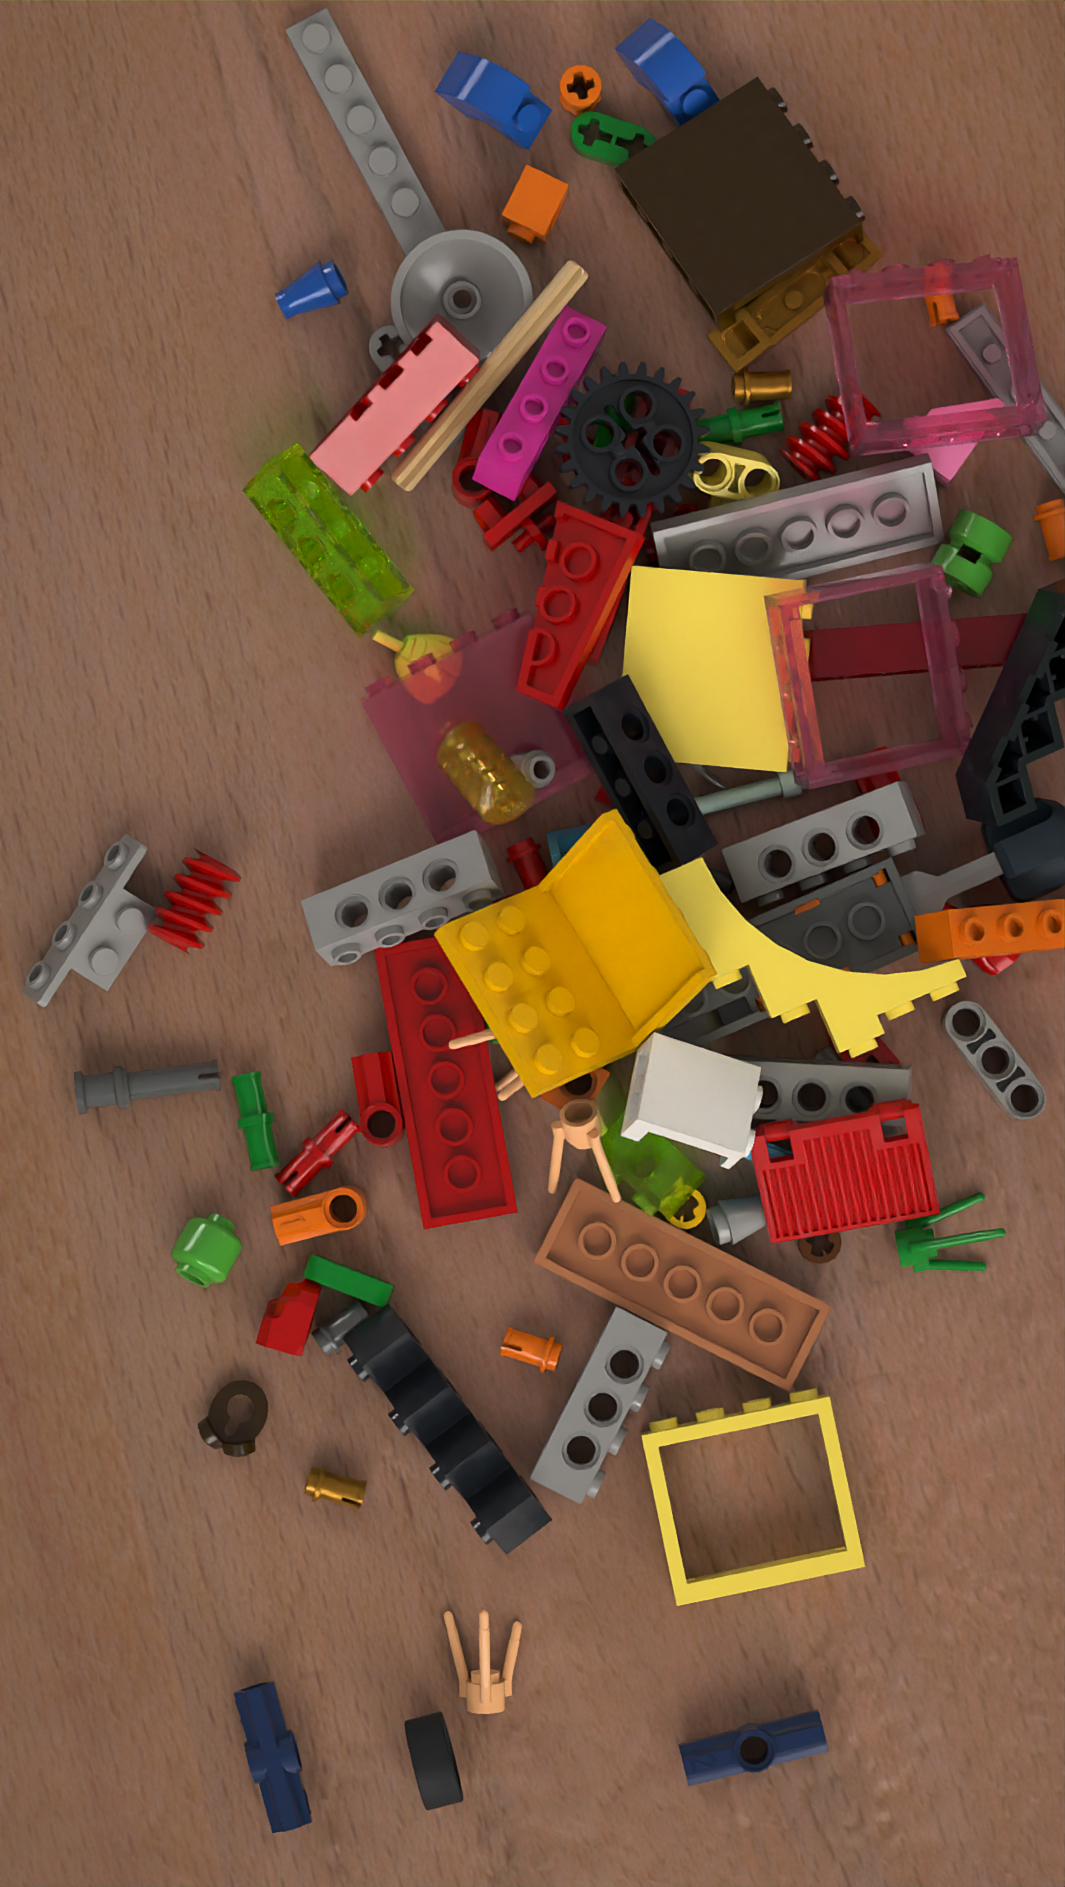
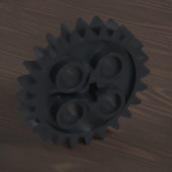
M621 362L618 367L617 376L613 377L604 366L599 371L601 381L599 384L589 376L583 379L582 383L587 392L585 395L576 390L570 392L568 396L576 408L561 407L559 415L569 421L568 425H559L554 429V434L566 438L565 443L554 448V454L568 455L569 459L560 466L559 472L568 473L574 471L576 477L568 488L574 490L584 486L587 489L582 501L584 504H587L595 497L600 498L599 513L604 514L610 505L614 504L617 505L619 519L625 517L629 507H634L638 518L643 519L646 515L647 505L651 504L657 514L660 515L665 511L663 498L666 497L675 505L679 504L682 499L677 487L692 491L696 485L688 476V473L702 474L705 470V467L695 460V457L705 456L710 452L709 447L698 443V439L710 433V428L696 426L695 422L703 416L705 409L697 408L690 410L688 404L694 398L695 392L691 391L680 396L677 390L682 379L677 377L667 385L663 382V367H660L654 376L650 377L647 376L645 362L639 364L635 374H630L626 363ZM630 396L642 397L648 405V415L640 419L629 416L624 408L625 399ZM606 406L613 408L618 420L629 435H634L638 432L643 439L638 444L639 449L648 460L657 466L660 472L659 475L655 476L649 471L645 460L637 448L631 446L625 449L622 446L621 442L626 437L625 433L605 413L604 408ZM595 424L604 426L611 435L610 444L600 448L591 445L586 438V429ZM659 434L672 436L678 447L676 455L672 457L659 455L653 446L654 437ZM627 462L633 464L640 473L639 483L634 486L621 484L615 476L617 465Z

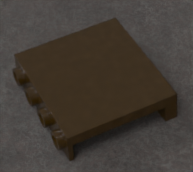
M758 77L614 168L619 188L720 333L736 323L734 311L851 236L857 244L864 241L862 222L866 219L860 206L852 196L846 199L836 187L839 184V179L831 165L825 159L818 162L810 151L814 146L806 130L800 123L794 126L790 123L784 114L788 109L781 95L774 87L767 90Z

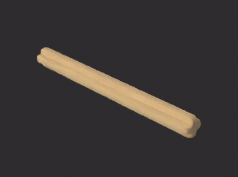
M572 260L567 261L483 362L478 372L459 391L392 472L391 478L397 485L409 492L418 484L588 279V273L580 265Z

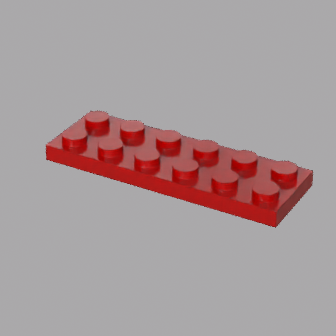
M436 937L402 942L392 947L374 949L423 1229L518 1213L488 1042L485 1041L457 1049L449 1047L451 1040L485 1030L480 1010Z

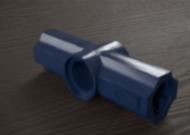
M275 1681L263 1682L235 1691V1703L247 1739L244 1746L248 1765L254 1783L260 1786L272 1833L289 1831L311 1823L313 1821L312 1811L310 1810L307 1793L300 1775L302 1763L292 1730L287 1728Z
M818 1709L761 1724L747 1723L736 1730L678 1744L689 1786L744 1772H761L772 1765L829 1751ZM750 1736H758L766 1741L765 1753L757 1759L745 1758L740 1753L742 1742Z

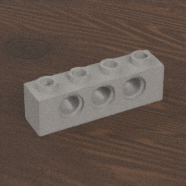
M906 780L884 786L721 850L741 903L756 900L759 908L785 898L782 889L797 883L800 884L801 890L804 891L828 882L826 872L843 866L845 874L872 865L870 856L887 850L889 857H894L917 847L914 839L926 835V831ZM866 816L874 818L880 828L879 836L873 843L865 841L859 831L860 823ZM822 833L830 835L835 842V853L829 860L822 858L816 850V841ZM778 850L785 851L791 858V870L786 876L779 875L773 868V856Z
M475 829L302 900L301 903L315 950L332 967L334 965L351 964L360 959L361 954L376 948L398 945L406 936L423 929L433 930L440 928L450 918L467 911L475 912L490 906L493 901L504 897L505 893L491 849ZM456 878L451 888L441 891L446 881ZM412 896L410 902L404 908L397 909L402 899ZM368 914L364 923L354 927L355 921L361 915Z
M722 1054L761 1067L759 1081H770L778 1090V1099L775 1103L769 1105L760 1103L759 1108L752 1116L751 1126L755 1125V1118L773 1119L774 1122L792 1119V1121L797 1120L798 1124H801L802 1121L812 1122L869 1111V1109L858 1110L850 1104L848 1092L855 1086L867 1087L873 1093L874 1103L902 1098L910 1100L912 1065ZM808 1083L820 1085L826 1093L825 1104L820 1107L806 1105L800 1094L802 1086ZM905 1118L881 1122L883 1134H898V1127H906Z
M615 1304L530 1473V1479L579 1504L582 1503L586 1495L592 1498L596 1496L606 1476V1472L599 1468L607 1452L613 1455L617 1454L628 1432L627 1429L621 1426L628 1410L638 1412L650 1388L643 1384L650 1367L652 1366L659 1370L671 1347L670 1343L664 1341L668 1333L667 1330ZM620 1350H629L638 1358L636 1371L626 1377L616 1375L610 1367L612 1356ZM598 1393L610 1394L616 1400V1410L607 1419H598L589 1411V1402ZM585 1436L593 1441L595 1452L589 1460L578 1462L568 1455L567 1446L574 1437Z

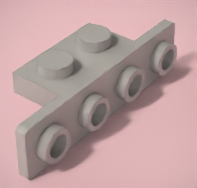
M125 834L120 841L115 842L108 849L101 871L94 881L89 882L82 889L78 898V906L68 921L63 922L56 929L52 938V946L43 960L34 964L27 975L23 993L35 1003L46 1007L70 969H73L106 991L109 990L147 931L145 929L146 926L152 924L157 916L154 912L155 908L123 888L146 854L148 847Z

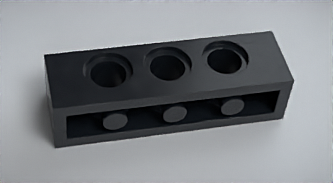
M628 674L562 709L614 809L618 810L624 822L632 829L635 840L659 875L689 863L718 845Z

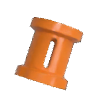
M575 65L568 68L562 74L559 83V99L562 108L574 117L589 111L595 112L596 107L600 104L602 91L601 79L598 73L589 66ZM582 83L584 90H588L586 99H579L577 93L573 92L574 84Z

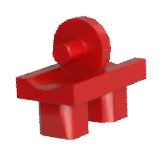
M530 473L516 498L521 504L509 514L504 512L492 496L486 499L472 511L476 522L484 533L482 535L483 542L493 552L522 528L524 532L511 542L514 548L521 553L534 543L544 552L547 549L548 541L543 534L552 528L556 522L549 513H546L535 523L532 522V519L558 499L556 496L558 491L549 481L543 484L539 478Z

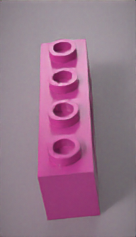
M567 305L564 306L481 452L472 480L515 502L552 436L555 427L562 418L559 415L561 407H568L571 402L568 395L572 390L577 391L598 354L607 326Z

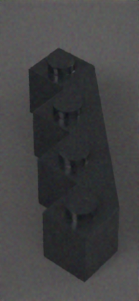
M1065 578L1038 589L955 773L966 819L999 827L1037 810L1026 764L1065 747L1054 702L1065 698Z
M389 1303L343 1338L353 1353L347 1359L352 1369L363 1382L372 1378L384 1392L394 1407L388 1413L389 1417L404 1436L413 1432L425 1446L435 1461L429 1469L440 1485L446 1491L453 1486L466 1500L476 1515V1518L470 1523L486 1545L494 1540L508 1554L552 1521V1518L523 1477L516 1472L483 1424L476 1419L462 1400L461 1395L442 1370L435 1365L422 1348L420 1341Z

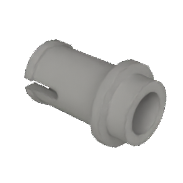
M532 750L528 753L518 752V755L512 753L506 759L505 772L512 781L524 782L527 786L533 788H542L552 781L555 774V763L553 758L542 750Z

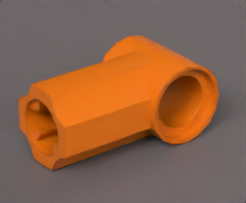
M344 1185L336 1189L271 1205L272 1222L280 1246L341 1230H349L357 1226L365 1219L368 1212V1200L365 1194L357 1187ZM338 1195H347L355 1200L357 1213L352 1220L344 1221L335 1215L333 1203Z

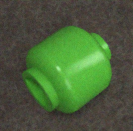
M210 1213L208 1219L202 1217L189 1219L171 1251L172 1258L177 1264L175 1271L186 1280L205 1288L209 1287L210 1283L225 1281L242 1251L241 1241L233 1233L236 1226L228 1219L215 1213Z

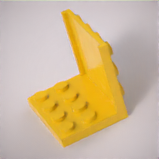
M617 809L601 814L539 885L446 923L434 933L532 1098L636 1052L654 1032L658 1033L718 974L711 963L708 953L700 946L686 923L683 912L673 902L662 884L657 870L649 863L635 840L632 829L624 822Z

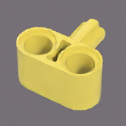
M699 442L709 447L710 452L708 455L695 457L696 461L703 464L709 459L720 460V466L713 475L707 477L688 473L701 491L711 494L708 508L779 490L780 478L778 472L764 455L756 451L716 442ZM754 469L765 470L764 478L758 485L753 487L744 485L745 478L750 471Z

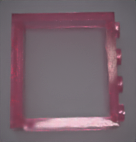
M990 254L975 258L973 262L956 264L953 259H941L929 263L927 267L909 269L907 264H895L883 268L881 272L863 274V271L859 269H851L849 274L837 275L830 279L823 292V299L851 457L1036 436L1046 423V412L1017 257L1001 259V257L991 258ZM995 288L1017 406L866 423L846 305Z
M923 562L764 596L794 783L807 789H814L964 755L971 740L969 728H973V722L964 708L962 694L966 692L967 683L965 673L957 663L955 647L959 644V632L954 619L950 618L948 599L952 596V587L946 585L942 565ZM915 582L939 738L824 763L799 606Z

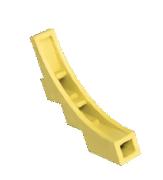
M702 857L659 875L665 889L675 905L683 912L686 923L700 946L708 953L711 963L718 973L711 980L715 989L742 979L739 969L747 966L770 1019L780 1015L784 1024L808 1014L810 1010L807 1003L814 1000L837 1053L848 1050L851 1058L878 1047L875 1037L885 1034L877 1015L885 1012L888 1021L915 1010L911 1000L929 993L932 1001H936L959 991L960 989L956 981L967 977L959 959L921 971L886 975L846 972L811 962L775 944L747 922L720 891Z

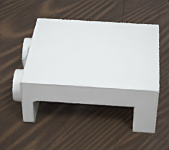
M654 1032L637 1049L620 1136L639 1141L648 1132L655 1133L721 1155L719 1166L730 1169L742 1157L749 1155L754 1144L755 1130L750 1129L752 1116L759 1108L763 1096V1087L758 1085L761 1067Z

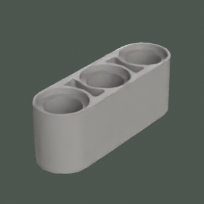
M960 1001L949 1006L941 1019L942 1031L1001 1110L1007 1116L1016 1120L1032 1119L1038 1116L1046 1105V1092L1042 1084L986 1011L979 1004L972 1001ZM960 1009L970 1011L976 1018V1029L969 1036L959 1035L952 1026L953 1016ZM987 1048H998L1005 1056L1006 1063L1004 1069L998 1074L988 1073L982 1066L981 1058ZM1019 1085L1028 1086L1033 1091L1035 1099L1031 1109L1024 1113L1017 1111L1011 1103V1093Z

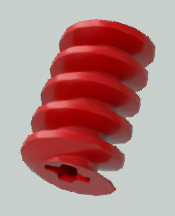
M842 382L838 386L842 399L834 395H829L824 402L828 412L817 408L812 412L811 416L815 426L808 422H802L798 426L802 439L791 435L785 439L784 442L789 453L781 449L779 450L790 466L809 483L822 480L818 473L821 469L833 475L837 472L831 459L834 455L845 461L851 458L845 447L847 442L859 448L864 445L858 433L860 429L873 435L877 432L871 418L874 415L881 418L879 411L859 390L848 382Z
M195 848L194 850L200 855L199 859L184 857L182 863L191 872L190 876L175 874L173 880L182 889L181 892L165 891L164 897L173 906L172 909L157 907L154 911L163 922V925L148 924L145 928L149 933L190 954L187 951L188 947L203 949L205 943L196 934L197 931L212 932L214 929L213 925L206 919V914L221 916L223 910L214 901L215 897L230 899L232 893L223 884L224 881L240 882L241 876L235 870Z

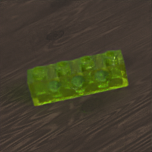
M298 443L267 461L242 489L359 638L388 620L416 592Z

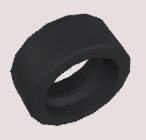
M442 1712L406 1720L404 1726L408 1748L420 1795L426 1810L462 1802L463 1791Z

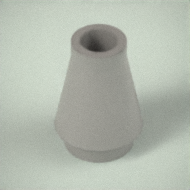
M760 1196L715 1201L714 1207L706 1209L708 1226L717 1245L728 1242L730 1246H733L767 1225Z

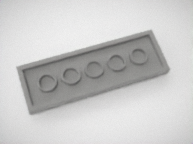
M928 453L650 523L659 568L795 580L945 542L933 466Z

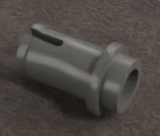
M356 1299L353 1301V1304L323 1325L320 1321L316 1323L318 1328L311 1332V1335L326 1356L334 1351L336 1354H339L341 1352L339 1347L346 1343L343 1338L370 1317Z

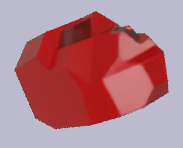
M305 1278L301 1282L288 1283L280 1297L268 1301L256 1344L291 1355L303 1356L322 1290L318 1282Z

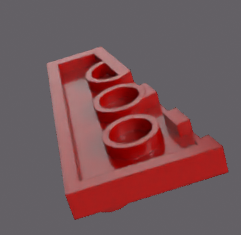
M557 500L554 517L557 519L553 539H549L545 559L548 562L542 587L539 586L535 600V606L538 607L533 629L529 630L516 691L563 712L562 709L566 707L645 538L635 531Z

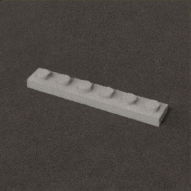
M327 8L285 29L287 38L404 256L406 257L416 245L426 238L446 231Z

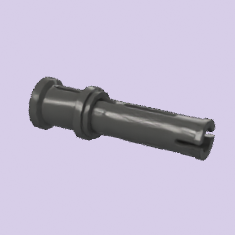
M217 1060L127 1073V1068H122V1066H116L113 1072L83 1075L81 1071L74 1072L75 1094L79 1115L86 1114L87 1110L93 1107L117 1105L119 1109H126L127 1106L131 1105V1100L221 1090L219 1077L199 1079L200 1075L219 1073Z

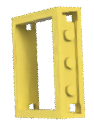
M817 1388L798 1390L789 1393V1402L771 1405L770 1397L750 1400L742 1403L743 1411L725 1415L723 1407H717L696 1412L697 1421L678 1424L677 1417L663 1418L659 1421L649 1422L650 1430L640 1432L677 1606L865 1567L831 1400L828 1394L818 1395ZM818 1414L845 1546L686 1579L659 1447Z

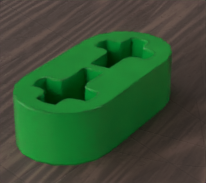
M589 111L582 113L575 118L571 125V144L579 155L615 168L629 159V150L617 146V141L633 145L635 139H641L644 141L643 149L656 142L654 135L646 128L599 112ZM591 124H596L599 126V134L612 140L610 143L595 140L592 146L584 144V135L578 132L580 129L588 130Z
M310 1253L302 1276L380 1307H384L389 1303L395 1285L313 1253Z

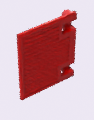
M906 1098L874 1103L873 1106L868 1107L869 1111L801 1124H798L797 1120L786 1119L759 1124V1127L754 1128L755 1140L751 1149V1155L771 1244L940 1214L919 1103H912L911 1099L906 1100ZM905 1118L907 1134L890 1137L883 1136L881 1122ZM790 1139L793 1154L774 1158L769 1157L768 1142Z

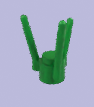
M978 1192L940 1209V1214L904 1220L905 1229L894 1230L901 1268L913 1266L914 1272L925 1270H986L987 1266L984 1262L929 1258L938 1257L937 1249L1002 1238L1006 1235L1005 1229L982 1230L940 1238L934 1237L933 1228L923 1230L926 1226L982 1202L985 1199L984 1193Z

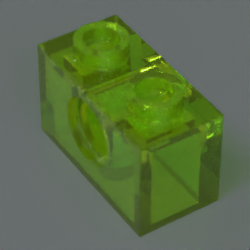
M624 1112L601 1138V1143L617 1186L624 1179L636 1190L630 1198L651 1217L658 1210L670 1220L707 1176L661 1135L648 1132L639 1141L620 1136ZM646 1157H655L656 1167L654 1171L647 1177H637L636 1166L639 1161Z

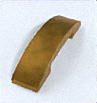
M864 230V241L857 244L852 236L768 289L746 308L743 306L735 313V324L721 333L718 328H715L706 336L735 374L756 361L805 324L883 258L884 255Z

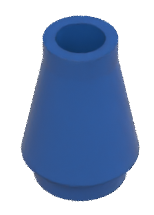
M333 260L325 264L318 261L285 289L275 293V297L284 316L289 319L298 314L341 304L340 298L348 295L349 291L340 270Z

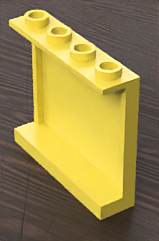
M641 565L632 566L622 677L627 674L629 675L674 762L788 772L790 762H799L801 734L793 733L794 715H803L806 687L797 686L799 667L808 666L810 639L802 638L803 619H812L814 591L806 590L807 580L668 569Z

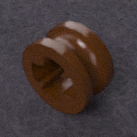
M839 1232L827 1234V1240L833 1243L832 1249L827 1254L825 1250H821L822 1256H814L811 1254L812 1245L806 1242L807 1238L798 1239L797 1241L798 1249L802 1256L809 1262L817 1264L828 1263L833 1260L840 1252L842 1244Z

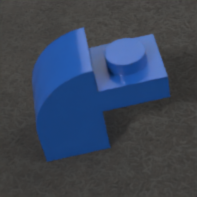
M649 18L615 48L637 82L656 95L677 127H680L720 101L704 77L706 74L705 70L693 54L671 31L655 20Z
M459 51L434 91L466 117L487 122L517 147L529 150L552 111L550 107L528 91L531 86L511 72L482 57Z

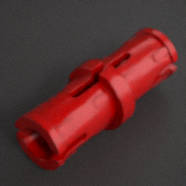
M341 1108L313 1139L307 1137L302 1142L304 1148L279 1173L274 1175L278 1182L285 1186L298 1173L285 1187L295 1198L324 1166L329 1169L335 1163L332 1158L358 1132H361L360 1126L351 1120L338 1133L351 1119Z

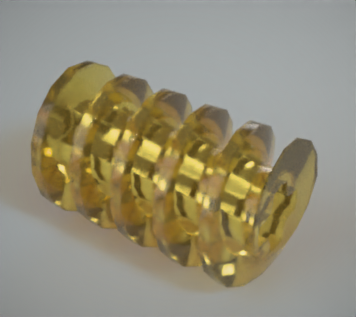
M476 722L463 723L454 728L440 744L437 753V765L447 775L452 784L457 787L463 797L467 799L473 809L477 811L484 822L492 825L508 823L524 814L531 806L535 798L534 786L530 781H526V777L520 769L515 768L513 761L509 757H505L502 748L495 745L494 739L490 734L485 733V729L481 724Z

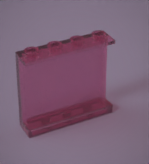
M515 607L498 615L491 620L494 628L477 636L475 630H471L449 642L452 648L451 651L436 659L432 652L419 657L407 665L410 673L395 681L392 680L390 675L374 681L365 687L368 695L359 699L437 845L475 829L481 834L595 773L564 713L516 691L528 633L534 626L533 619L535 618L528 610L519 613ZM571 694L566 707L576 702L573 694ZM532 750L547 752L555 763V774L552 781L542 788H533L527 786L524 782L512 781L505 772V762L510 754L515 753L518 755V752L528 753Z

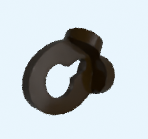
M239 1380L227 1384L213 1399L208 1416L198 1423L201 1438L213 1449L222 1448L224 1454L232 1457H244L255 1452V1438L264 1428L268 1415L266 1395L259 1386L250 1381ZM235 1395H246L254 1403V1414L250 1420L239 1424L235 1435L228 1436L224 1430L230 1418L227 1413V1404Z

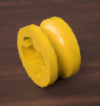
M681 1186L674 1188L663 1201L665 1218L671 1225L679 1229L696 1227L702 1222L706 1214L704 1197L692 1187ZM681 1194H686L685 1199L689 1200L690 1196H693L698 1204L692 1209L694 1218L686 1222L683 1221V1216H680L677 1220L671 1211L677 1206L675 1197Z

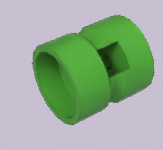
M962 509L947 532L951 539L950 543L941 544L938 547L927 568L933 575L953 588L972 597L981 598L994 576L990 568L991 565L1002 562L1014 539L1008 532L990 520ZM961 550L978 559L976 564L959 556Z

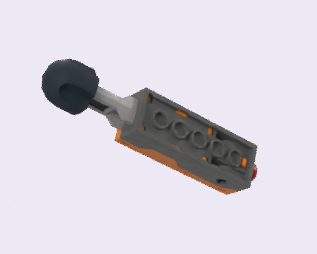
M1034 798L1037 810L999 827L982 823L981 833L989 854L943 875L934 876L916 870L900 877L891 857L754 917L747 922L775 944L808 961L846 972L870 973L917 952L918 943L914 916L942 911L947 899L997 877L1000 878L1010 898L1018 903L1031 902L1064 886L1065 806L1054 800ZM746 966L739 969L742 976L740 980L719 989H715L712 981L709 982L658 1033L702 1047L769 1016Z

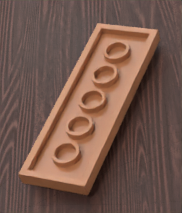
M578 1177L575 1178L533 1263L790 1392L832 1308L831 1305L623 1200L617 1203L613 1202L609 1193Z

